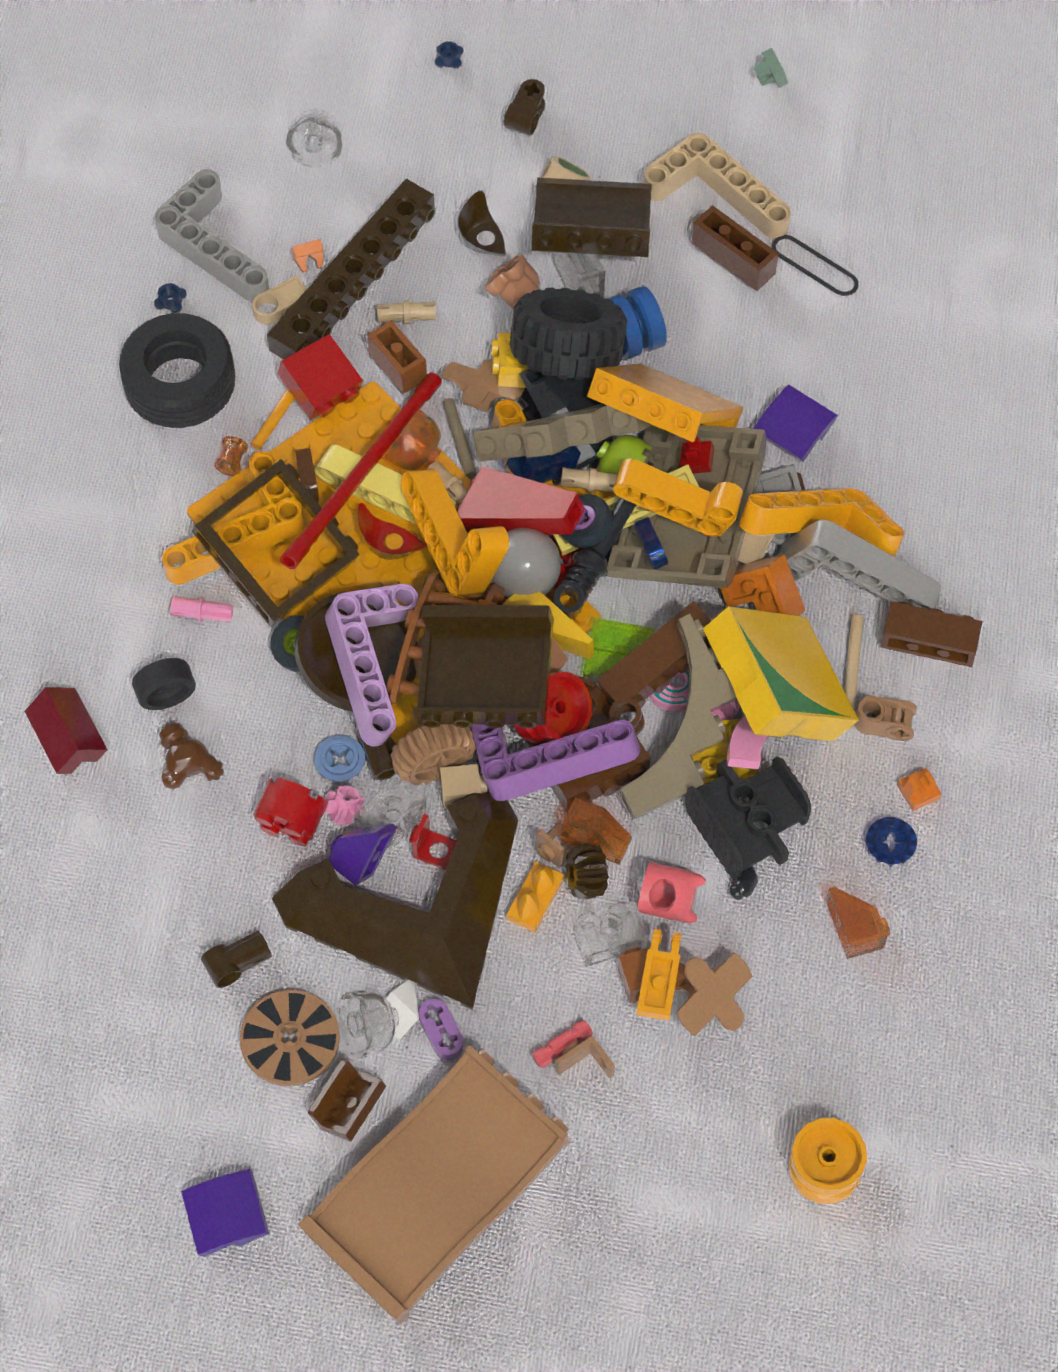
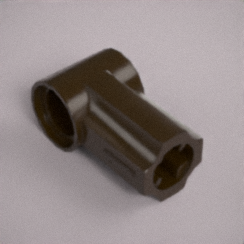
M373 724L375 729L383 731L381 726ZM358 732L357 739L364 749L373 780L382 781L396 775L390 756L393 752L390 737H388L383 745L375 747L367 745Z
M258 930L229 946L220 944L210 948L202 955L201 961L215 986L223 988L236 982L241 977L242 972L271 958L272 954L266 940Z

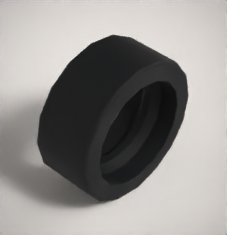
M165 658L150 663L139 670L132 679V686L139 704L144 709L162 710L173 707L189 698L195 691L196 682L189 664L185 660Z

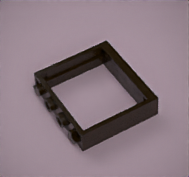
M282 459L198 522L192 531L270 628L355 562L360 555L357 551L359 548L351 536H344L337 527L339 523L334 517L324 529V532L343 556L277 607L220 538L212 526L276 476L280 477L312 518L320 511L321 506L318 504L319 498L310 487L305 488L298 480L300 475L290 463L286 465Z

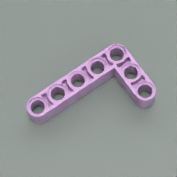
M396 584L339 594L335 597L325 614L327 628L360 736L370 746L378 747L383 745L396 727V718L367 627L406 620L409 609L413 610L418 602L417 591L408 584ZM396 600L402 601L405 606L400 605ZM367 604L374 606L377 611L371 610ZM338 609L344 610L348 616L342 615ZM346 637L352 638L356 644L350 643ZM355 666L364 669L365 673L359 672ZM364 695L372 697L374 702L368 701ZM373 724L381 726L383 731L375 729Z

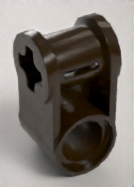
M528 79L521 84L513 102L506 111L504 127L533 135L538 121L545 110V100L543 98L545 88L541 81Z

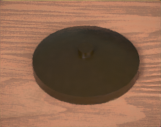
M335 594L315 604L304 617L295 638V658L304 681L317 696L337 708L353 712L325 621L326 611L335 597L339 595ZM367 604L371 610L377 611L374 606ZM338 609L342 615L348 616L344 610ZM406 620L367 627L386 688L389 676L396 673L408 630L405 627ZM346 637L350 643L356 644L352 638ZM413 658L410 660L405 681L413 682L417 673ZM355 666L359 672L365 673L364 669ZM364 695L368 701L374 702L372 697Z

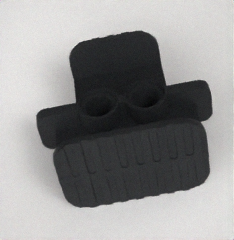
M778 756L773 758L772 766L743 780H740L731 766H727V760L724 759L717 764V779L698 789L694 786L687 788L686 811L732 880H737L741 876L742 871L771 855L777 864L785 863L788 860L789 852L778 833L798 822L801 825L807 824L811 812V803L807 792L803 789L801 783L798 782L797 777L791 772L784 759ZM739 796H746L751 801L747 803H742L738 801L736 798ZM763 821L768 827L758 828L754 825V822Z

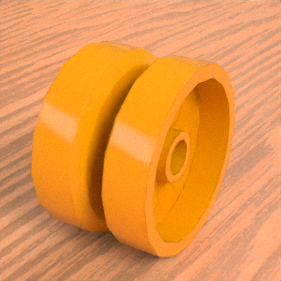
M819 1118L806 1124L796 1135L788 1161L789 1177L795 1189L806 1199L819 1204H836L849 1198L858 1188L867 1162L866 1144L855 1128L839 1119Z

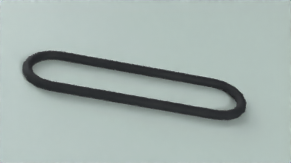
M783 235L774 239L772 249L779 253V258L834 293L848 296L857 291L859 287L857 277L790 235ZM783 239L795 242L849 276L854 281L853 289L847 292L836 289L777 251L776 244Z

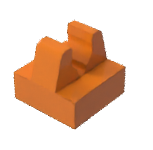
M321 239L296 245L290 249L293 261L296 262L301 272L308 271L306 260L309 256L316 262L317 268L323 266L324 249Z
M927 768L898 780L897 787L912 811L941 798L942 793Z

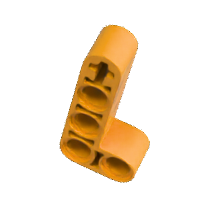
M625 459L621 462L613 488L614 493L620 498L711 537L721 536L736 520L743 495V490L734 483L721 482L709 492L635 459Z

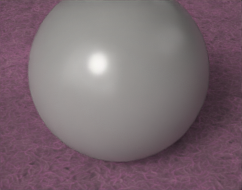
M514 528L507 531L509 548L492 578V584L496 583L504 587L503 595L508 598L514 594L529 595L540 591L544 595L547 594L556 584L561 571V558L557 546L549 536L535 529Z

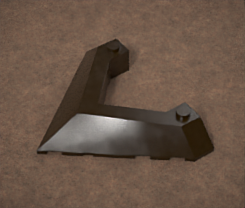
M475 793L446 806L447 823L457 842L430 913L342 886L329 859L299 871L272 897V901L286 928L314 937V940L336 950L341 949L354 955L360 961L403 980L409 979L417 983V986L442 997L445 995L461 1002L462 1006L473 1010L487 954V947L500 901L502 885L511 855V848L518 826V818L508 800L497 801L488 793Z

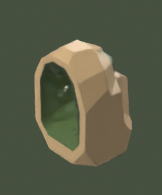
M552 156L541 178L590 180V175L566 159Z

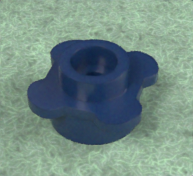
M451 41L443 42L437 46L438 57L435 59L437 67L445 66L457 69L462 66L460 58L464 53V49Z
M166 283L159 287L158 298L154 300V306L159 310L165 308L177 313L182 310L181 303L187 296L186 290L179 288L176 284Z

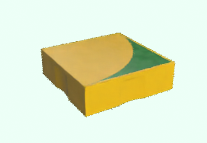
M727 607L703 628L721 667L733 686L736 698L754 735L777 737L794 735L805 739L834 741L859 721L807 617Z

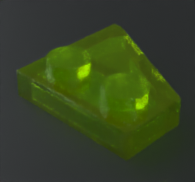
M594 617L590 635L594 640V656L590 659L586 658L583 677L589 678L606 673L653 635L655 628Z

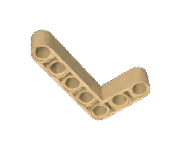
M694 133L688 136L645 169L644 184H652L651 201L665 199L697 175L770 239H776L788 234L791 216L789 206L703 133Z

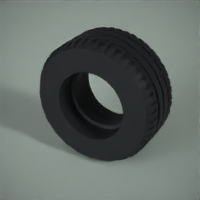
M171 313L157 316L136 328L126 339L121 350L119 368L126 398L130 406L140 417L153 424L169 428H186L201 424L218 414L229 402L234 391L236 376L229 341L215 324L199 316L186 313ZM174 359H190L203 365V368L197 375L183 382L168 383L152 376L159 366Z

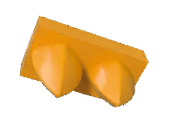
M535 861L507 913V920L536 933L564 881V874Z

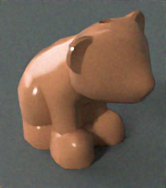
M519 253L508 263L494 271L483 286L492 295H499L514 310V305L524 294L540 289V280L535 269L528 263L524 255Z

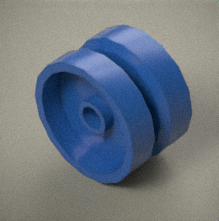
M643 285L628 291L626 298L621 294L608 298L613 301L614 305L618 304L627 318L623 360L641 355L643 348L650 352L666 345L667 334L664 318L649 288Z

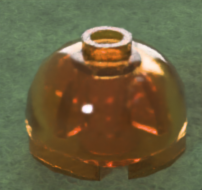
M418 410L405 426L399 438L390 447L385 458L394 465L411 471L420 469L425 463L431 465L442 452L437 448L441 440V434L436 422L426 413Z

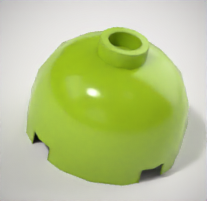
M627 434L617 436L611 443L605 440L596 454L600 458L597 472L618 474L621 462L625 459H635L644 463L647 457L642 453L644 449L651 451L652 445L639 437Z

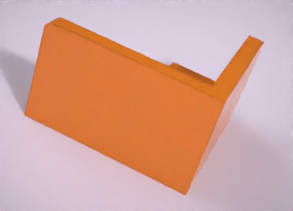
M785 554L737 566L733 582L728 588L720 587L727 607L754 602L758 611L800 616L805 611Z

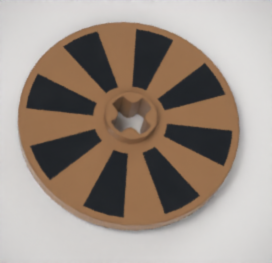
M299 990L275 992L258 1001L247 1013L240 1031V1047L249 1068L261 1079L279 1086H298L318 1078L334 1061L340 1043L338 1022L330 1007L317 996ZM294 1032L296 1033L295 1043L290 1040L284 1043L283 1034L292 1035Z

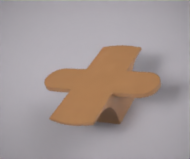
M493 359L485 360L478 370L451 362L446 366L442 374V378L455 382L462 389L463 404L487 412L496 398L516 401L524 392V388L498 386L497 374H492Z
M735 952L725 962L713 969H710L702 958L693 957L689 959L684 968L685 976L689 983L683 988L688 999L676 1012L682 1025L692 1035L696 1036L716 1016L727 1030L734 1031L740 1028L744 1015L734 1001L733 996L753 977L746 962Z

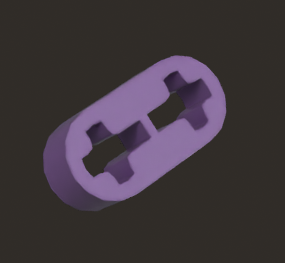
M439 999L425 1001L419 1009V1020L434 1052L443 1060L450 1061L456 1059L463 1051V1038L448 1007ZM429 1010L440 1013V1026L437 1027L432 1018L427 1019L429 1017ZM445 1033L450 1041L456 1040L454 1042V1049L449 1050L447 1046L441 1047L443 1045L441 1034Z

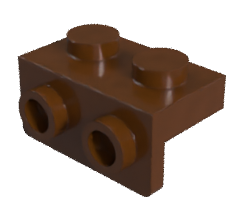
M342 1059L331 1073L330 1078L319 1095L314 1099L312 1106L308 1110V1115L321 1130L351 1142L385 1090L386 1085L381 1079L356 1070L350 1061Z

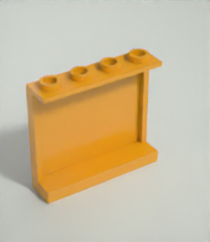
M641 363L596 368L587 395L591 399L691 442L695 441L700 424L737 428L744 408Z

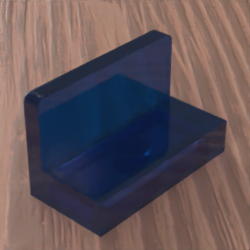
M570 446L554 455L530 458L526 456L511 457L507 459L506 466L515 476L545 483L562 477L563 467L575 469L581 452L576 446Z

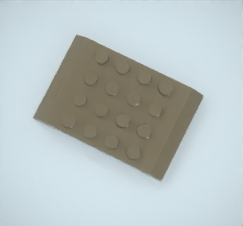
M654 425L649 426L646 429L643 440L652 445L651 451L644 449L643 455L647 457L644 463L647 464L650 461L654 464L653 467L666 473L679 469L682 443H687L686 439ZM700 425L696 437H699L701 442L712 441L715 448L712 472L696 473L693 475L699 487L709 492L721 482L734 483L743 490L736 520L718 537L704 535L659 514L622 529L618 545H613L607 566L608 577L728 588L733 582L746 532L739 526V521L748 497L751 494H756L765 459V430Z

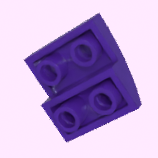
M788 384L770 404L753 429L765 430L768 441L804 462L818 440L822 441L838 415Z
M251 1169L217 1177L181 1191L197 1255L208 1256L233 1244L242 1246L270 1234Z

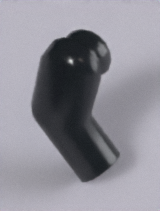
M753 866L742 871L736 883L730 885L729 892L735 900H741L743 897L748 898L757 886L758 876Z

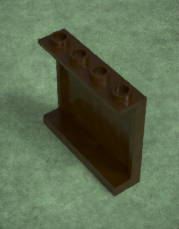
M537 177L531 251L648 257L652 184Z
M423 605L422 619L425 623L418 707H413V714L418 724L431 728L439 727L441 724H453L460 728H468L472 724L486 725L491 728H501L504 725L534 728L537 725H546L554 618L549 605Z

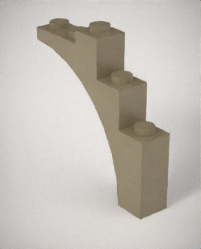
M602 403L547 418L479 429L473 432L478 462L522 456L530 458L554 455L570 446L594 444L612 435L640 432L652 424Z
M691 614L678 619L676 624L685 646L689 668V693L683 721L673 742L663 756L642 776L620 789L619 793L632 820L685 796L687 788L690 786L698 789L704 785L702 779L706 777L700 762L698 760L693 762L691 757L723 741L724 737L722 734L726 732L720 717L718 715L713 717L711 712L737 700L733 686L724 669L718 670L717 668L720 663L712 647L708 649L703 640L706 634L702 624L698 619L693 620Z

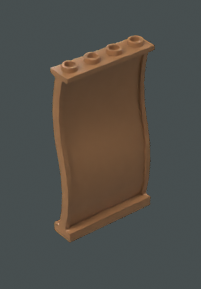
M468 1045L464 1055L436 1087L345 1175L310 1216L307 1215L298 1224L306 1235L400 1325L410 1315L409 1312L456 1259L518 1199L564 1146L567 1147L571 1143L566 1133L569 1128L557 1116L554 1115L550 1119L541 1110L544 1108V1105L533 1094L529 1093L525 1096L517 1089L520 1085L519 1082L509 1072L505 1070L501 1074L492 1066L495 1063L494 1059L482 1048L476 1051Z

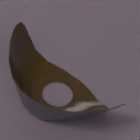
M482 190L477 191L465 203L458 217V227L466 246L476 252L487 255L506 256L503 235L488 210L485 193ZM483 231H489L494 234L495 240L490 245H481L477 241L478 234Z

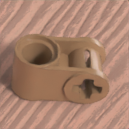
M867 696L859 703L856 712L859 721L854 725L859 732L866 735L907 741L914 737L912 719L917 712V706L906 700ZM864 713H872L876 718L867 717Z

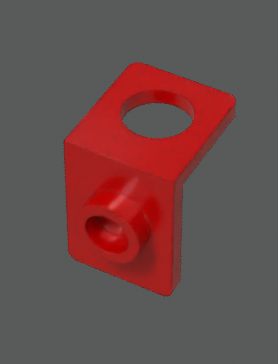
M424 814L419 825L414 826L410 835L409 843H412L413 858L446 870L457 840L430 831L429 815ZM435 843H443L448 847V853L443 858H434L429 852L431 846Z

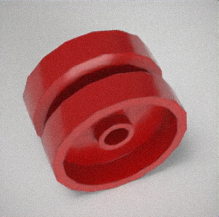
M551 672L549 677L546 725H537L534 728H522L514 725L515 729L521 737L531 743H547L585 731L592 716V701L588 688L579 677L570 672Z

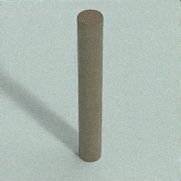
M448 398L443 401V406L465 476L473 478L477 475L454 399Z

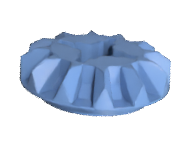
M343 735L333 736L324 740L318 746L314 756L315 767L322 778H327L334 784L337 781L348 783L351 778L359 777L360 771L365 766V753L360 743L355 739ZM332 755L337 756L339 758L345 755L346 764L348 766L343 765L341 763L335 766L334 757Z

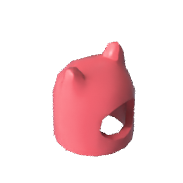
M649 861L641 888L637 912L684 923L697 922L698 916L692 911V907L695 901L696 889L699 886L705 885L706 879L694 872Z

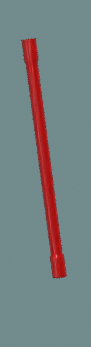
M430 372L425 376L415 389L414 394L300 536L295 538L281 555V563L286 568L295 569L310 551V547L422 406L442 385L439 375Z

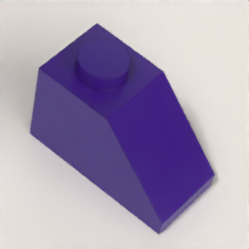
M391 823L355 829L345 835L340 834L330 846L332 852L328 859L333 868L355 886L372 877L397 826Z

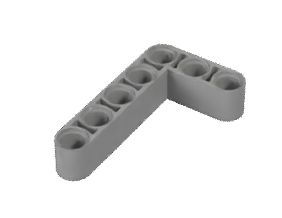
M211 169L201 170L156 211L155 220L159 238L252 303L258 294L269 290L267 272L262 266L199 223L222 200L219 175Z
M827 520L815 521L784 541L779 555L785 554L794 581L801 579L821 565H825L890 602H907L915 607L931 609L936 608L941 592L940 583Z

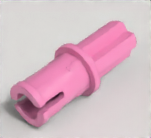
M173 596L170 612L171 616L195 618L198 622H202L203 619L228 622L233 617V606L230 604L206 602L203 597L198 600Z

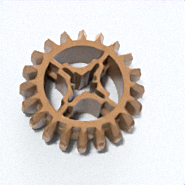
M441 724L435 728L418 726L413 732H408L406 737L400 738L399 744L392 748L393 752L390 756L393 769L400 780L405 782L406 785L413 784L414 786H419L422 783L428 785L432 781L438 782L441 779V767L466 765L468 763L467 760L474 756L473 753L476 750L474 736L470 728H460L453 724Z

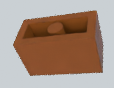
M392 320L368 334L369 355L402 394L421 383L427 375L426 359Z

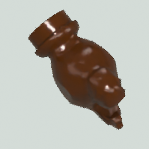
M174 723L168 725L159 733L162 747L169 749L165 758L166 769L162 772L161 777L166 788L177 789L187 777L199 773L206 775L208 781H217L224 774L222 769L223 763L217 762L216 758L209 754L203 743L198 740L187 739L188 731L183 728L182 724Z

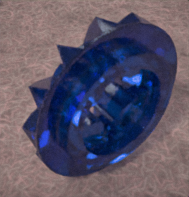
M881 818L869 827L866 834L865 842L868 854L876 858L877 863L883 862L890 867L900 863L904 865L908 859L913 857L917 848L915 831L907 822L899 818ZM890 832H892L894 842L899 843L895 844L892 852L888 849L887 843H882L887 841Z

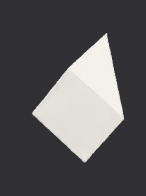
M409 979L394 989L371 1015L398 1040H401L419 1019L415 982Z

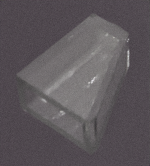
M552 252L551 260L565 288L586 290L587 293H596L604 298L605 269L594 254Z

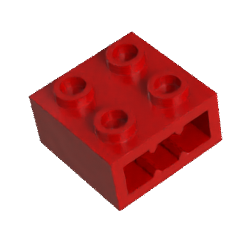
M330 334L282 360L277 372L310 421L319 415L321 418L326 417L335 410V406L343 401L345 404L354 401L359 396L363 383L361 376Z

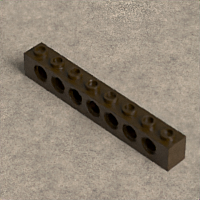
M406 178L268 332L269 351L284 360L331 334L334 325L348 315L350 307L357 300H361L365 296L367 288L372 282L381 278L387 265L399 257L402 248L416 238L419 229L424 223L432 220L436 212L434 194Z

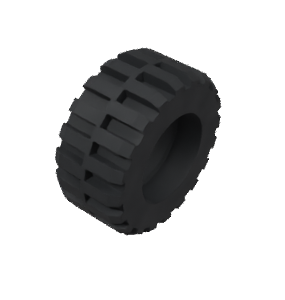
M550 287L545 290H533L531 293L524 294L514 305L509 343L510 350L520 364L527 365L528 369L534 372H542V375L549 377L551 375L557 376L559 379H593L596 368L613 367L620 364L624 349L627 318L618 304L614 305L612 300L604 299L596 293H587L586 290H571L565 287H561V289Z

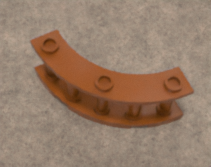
M438 567L432 573L426 574L414 610L409 609L407 613L405 627L408 630L395 675L391 674L388 679L386 689L387 693H390L391 703L395 704L401 700L402 693L419 696L420 684L405 681L411 658L422 661L423 648L417 647L415 644L420 629H425V623L422 619L423 605H502L506 599V596L503 595L504 587L494 583L492 587H487L483 593L459 595L479 600L477 602L438 593V591L450 594L444 580L441 579L442 576Z

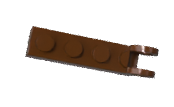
M694 601L597 679L601 691L613 703L610 708L612 722L618 721L621 715L626 712H633L636 716L630 723L633 728L637 726L634 731L638 735L645 725V718L641 711L646 702L645 699L654 692L659 693L669 685L670 679L678 672L684 673L689 669L685 646L676 625L678 619L691 614L693 620L698 619L703 628L711 622L709 617ZM707 636L703 637L707 648H711Z

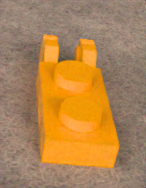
M654 929L651 948L647 950L636 1015L670 1020L681 955L679 954L682 933L674 932L670 945L672 947L671 953L658 951L662 940L661 930Z

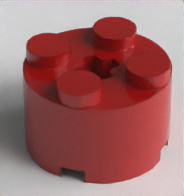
M269 778L253 815L254 819L262 824L260 829L263 832L272 836H278L279 832L290 836L289 840L291 842L306 847L308 842L313 839L328 803L320 795H318L316 800L308 795L310 789L303 785L283 778H277L274 783L273 779Z

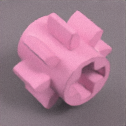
M338 786L336 793L329 791L326 801L328 804L325 813L329 814L330 819L336 824L351 825L353 818L361 819L365 809L362 806L365 798L360 797L359 791L354 787Z

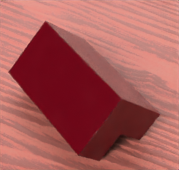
M45 687L24 711L56 774H72L82 762H97L108 750L76 688Z

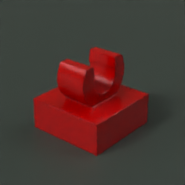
M696 437L694 442L686 440L687 443H682L679 468L688 465L693 474L712 472L715 449L712 441L701 442L700 438Z

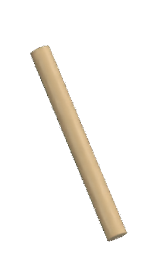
M861 615L851 616L844 692L854 711L864 619Z

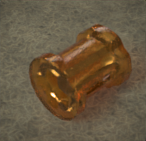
M226 436L221 442L223 449L220 458L216 459L214 466L220 473L234 476L241 472L240 462L243 454L248 450V444L238 437Z

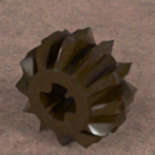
M588 844L571 847L566 855L567 864L565 868L568 887L572 895L585 899L603 896L605 890H607V879L609 878L607 872L608 865L606 864V856L600 846Z

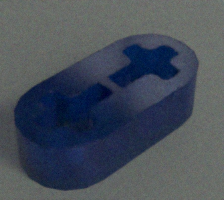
M647 516L635 521L634 526L653 569L656 570L668 565L667 556L649 517Z

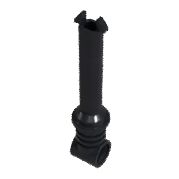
M648 461V463H647L648 465H650V466H652V467H653V465H654V464L651 463L650 461ZM619 498L612 510L613 523L609 533L594 546L574 553L573 567L569 569V573L564 577L565 580H562L556 589L552 600L570 619L577 617L581 612L589 594L593 591L592 587H595L597 584L596 581L607 575L608 570L606 567L608 564L606 555L637 506L636 504ZM565 595L572 596L576 601V605L566 607L561 603L560 598Z

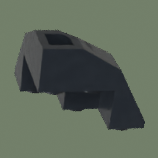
M530 369L519 373L542 418L602 404L587 397L593 379H559L557 376L551 375L549 377L542 375V372H534ZM611 436L594 444L570 446L560 451L569 469L584 468L589 463L598 459L596 456L597 452L605 440L608 442Z

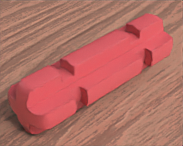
M579 1021L572 1026V1030H565L547 1042L546 1047L541 1046L532 1053L533 1060L539 1068L546 1067L553 1062V1058L558 1059L561 1057L563 1051L574 1042L585 1041L593 1035L591 1027L586 1021Z

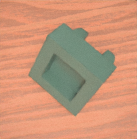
M770 48L762 52L764 60L754 67L761 85L764 86L776 82L778 88L788 84L785 72L773 49Z

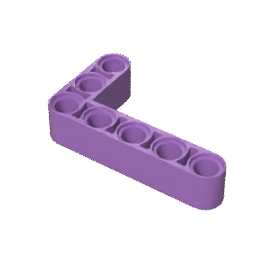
M625 720L614 721L510 754L502 727L491 728L486 725L472 724V732L482 775L492 798L497 801L516 798L635 760L640 753V745L634 728L630 722Z

